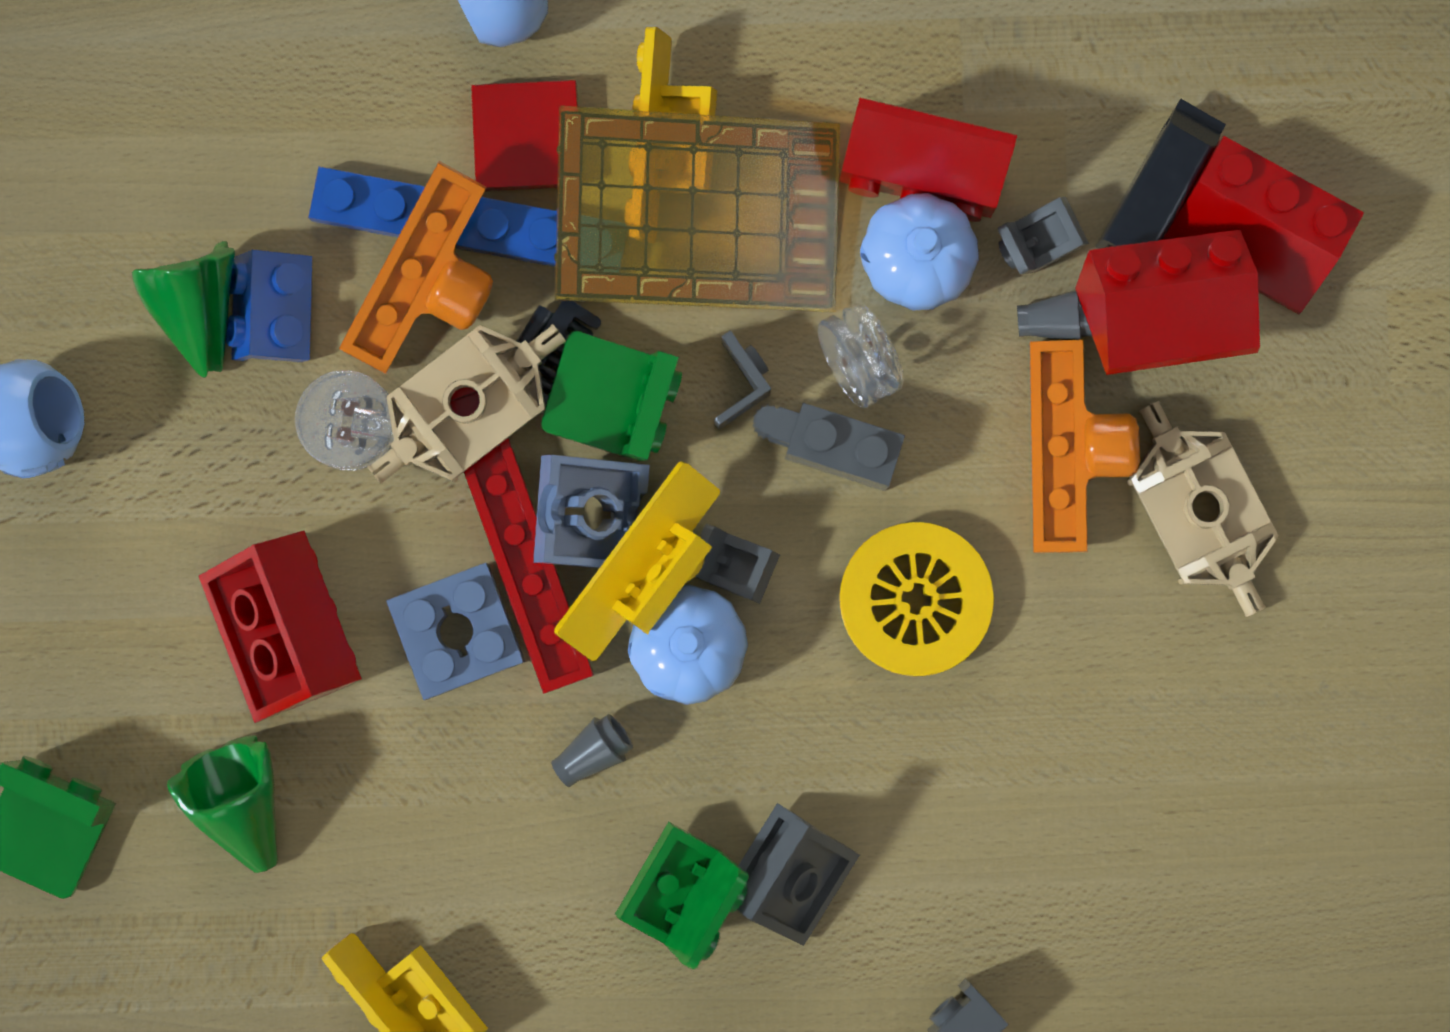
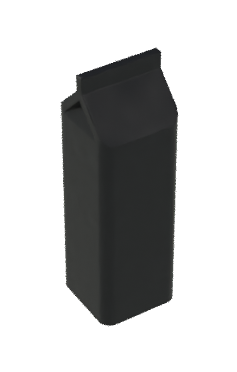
M1180 99L1162 127L1095 247L1099 249L1163 240L1215 149L1226 124L1185 100Z

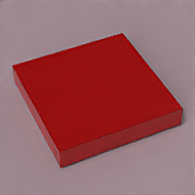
M576 80L471 85L475 181L486 186L484 192L559 188L560 113L563 111L578 112Z

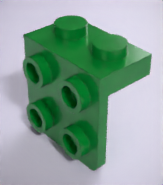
M579 331L571 333L566 338L547 400L546 410L543 413L541 420L542 429L546 433L638 462L648 460L650 452H659L665 437L667 423L660 421L665 402H674L681 384L682 372L675 370L679 357L662 351L648 354Z
M23 756L21 760L1 762L0 786L4 789L0 796V871L58 898L65 899L73 896L116 803L101 797L102 789L89 782L77 778H72L68 782L52 775L53 767L35 758Z
M668 821L615 915L624 923L663 943L683 965L694 970L702 960H707L713 954L720 939L719 929L729 912H735L744 901L748 888L746 884L748 873L721 850Z

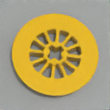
M908 522L890 526L879 531L857 549L850 559L842 578L840 609L844 626L851 640L860 652L873 663L901 675H934L963 662L983 640L993 614L994 591L985 562L967 540L950 529L936 524ZM916 554L930 557L922 578L917 576ZM903 555L908 556L909 580L904 577L894 563L895 558ZM939 560L948 567L949 572L931 584L929 578L936 561ZM884 566H888L900 583L899 587L877 578V574ZM952 577L956 578L960 589L959 593L938 594L936 592V589ZM875 584L894 593L895 597L892 599L872 600V585ZM914 584H919L922 586V594L930 597L931 602L929 606L920 607L918 614L915 615L910 613V604L902 602L901 596L903 592H911ZM956 598L961 600L959 614L938 605V600ZM872 606H896V610L880 622L875 620ZM933 612H937L955 621L947 633L933 617ZM902 615L903 621L896 638L893 639L883 631V626L897 616ZM923 619L927 620L937 634L938 640L929 644L924 643ZM911 620L915 623L916 645L904 644L902 642L904 633Z

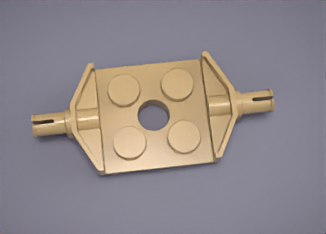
M553 324L530 343H527L526 340L519 343L479 325L387 396L394 441L390 443L392 449L371 465H368V469L374 474V477L380 484H383L386 479L403 466H409L411 463L452 482H456L458 480L457 477L539 413L543 415L546 405L539 365L542 364V359L563 343L565 344L566 340ZM463 387L475 389L480 396L478 409L469 416L454 414L450 406L451 397L454 392Z
M1160 401L1139 410L1154 438L1152 439L1154 445L1150 447L1141 460L1138 471L1130 476L1127 483L1129 486H1134L1181 577L1178 579L1179 584L1227 585L1229 590H1233L1245 617L1257 613L1256 611L1263 610L1266 606L1263 604L1252 582V579L1255 578L1253 572L1279 535L1226 433L1180 431L1178 426L1172 428L1160 405ZM1201 492L1212 494L1219 502V514L1212 522L1199 520L1193 512V500Z

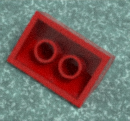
M859 97L839 182L849 184L848 190L854 194L872 198L879 197L880 192L900 196V199L910 194L929 193L939 199L954 203L967 215L968 221L980 222L982 216L991 218L997 208L1018 135Z
M1223 136L1218 141L1163 240L1241 230L1258 272V292L1291 311L1301 314L1340 259L1365 212L1230 138Z
M1241 230L1088 251L1075 289L1106 375L1258 353L1260 349L1258 272Z
M305 530L253 544L198 576L254 723L334 693L362 679L356 665L355 654L347 642L337 616L336 605L329 595L318 566L316 553L310 546Z

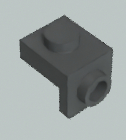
M1059 197L1015 222H1007L997 228L1002 238L998 245L1004 260L1010 268H1017L1021 275L1035 273L1089 244L1066 197Z
M706 524L699 537L712 546V548L705 556L703 567L695 577L760 604L780 554L728 534L715 526Z

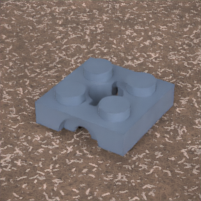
M560 455L541 456L533 562L600 568L636 520L640 500L648 493L650 465ZM595 497L601 503L603 511L611 512V519H602L599 527L592 530L587 526L583 515H565V508H582L589 498Z
M488 563L480 564L386 600L423 700L431 699L470 682L525 663ZM446 606H450L452 613L466 616L472 624L473 635L471 641L465 646L468 654L466 656H463L461 650L450 649L441 639V625L448 617L444 609Z

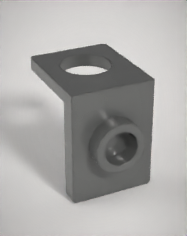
M731 330L722 336L721 343L754 391L714 419V424L718 430L771 394V387L762 376L769 371L765 362L752 345L743 349Z

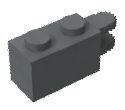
M806 403L802 404L800 413L782 407L777 409L774 407L775 405L769 406L768 404L766 407L761 406V409L756 411L757 413L753 418L754 424L752 425L755 427L754 432H757L758 437H763V440L767 438L769 442L787 447L786 460L882 491L889 487L905 435Z

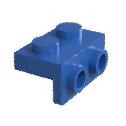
M253 249L235 256L230 282V294H233L232 315L228 318L226 343L231 347L232 360L245 361L251 358L291 362L310 360L312 256Z

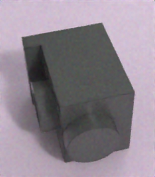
M965 978L958 985L965 994L959 1000L951 996L941 1003L931 1014L929 1019L933 1024L927 1031L1002 1032L1009 1024Z

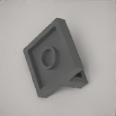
M777 803L738 865L748 873V880L746 882L748 888L745 899L737 911L751 921L804 946L860 855Z

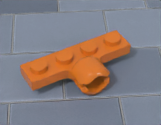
M441 161L438 162L339 347L340 350L386 374L411 326L420 314H432L460 330L468 329L474 324L491 293L493 280L489 273L460 258L455 248L486 186Z
M1083 340L1030 341L1033 552H1088L1087 487L1089 481L1099 477H1130L1138 471L1140 464L1139 426L1136 418L1129 413L1094 414L1087 411L1085 406Z

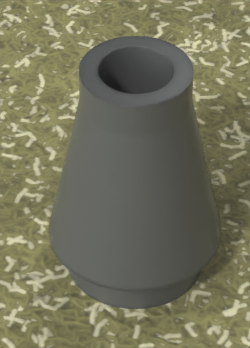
M1076 290L1028 305H1017L1019 337L1034 336L1058 340H1081V337L1092 336Z
M607 714L602 719L594 717L561 755L551 761V765L559 779L567 787H571L584 778L626 760L625 754L633 749V744L624 728L612 715Z

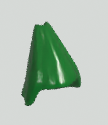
M227 241L218 243L211 253L198 259L156 268L135 269L132 272L135 289L145 308L191 367L202 378H205L208 372H222L230 282L235 258V250L229 248Z
M255 735L239 737L227 742L218 749L205 750L181 765V772L167 781V788L173 800L187 818L205 835L254 873L266 872L275 867L278 863L274 807V773L267 743L258 742V738Z

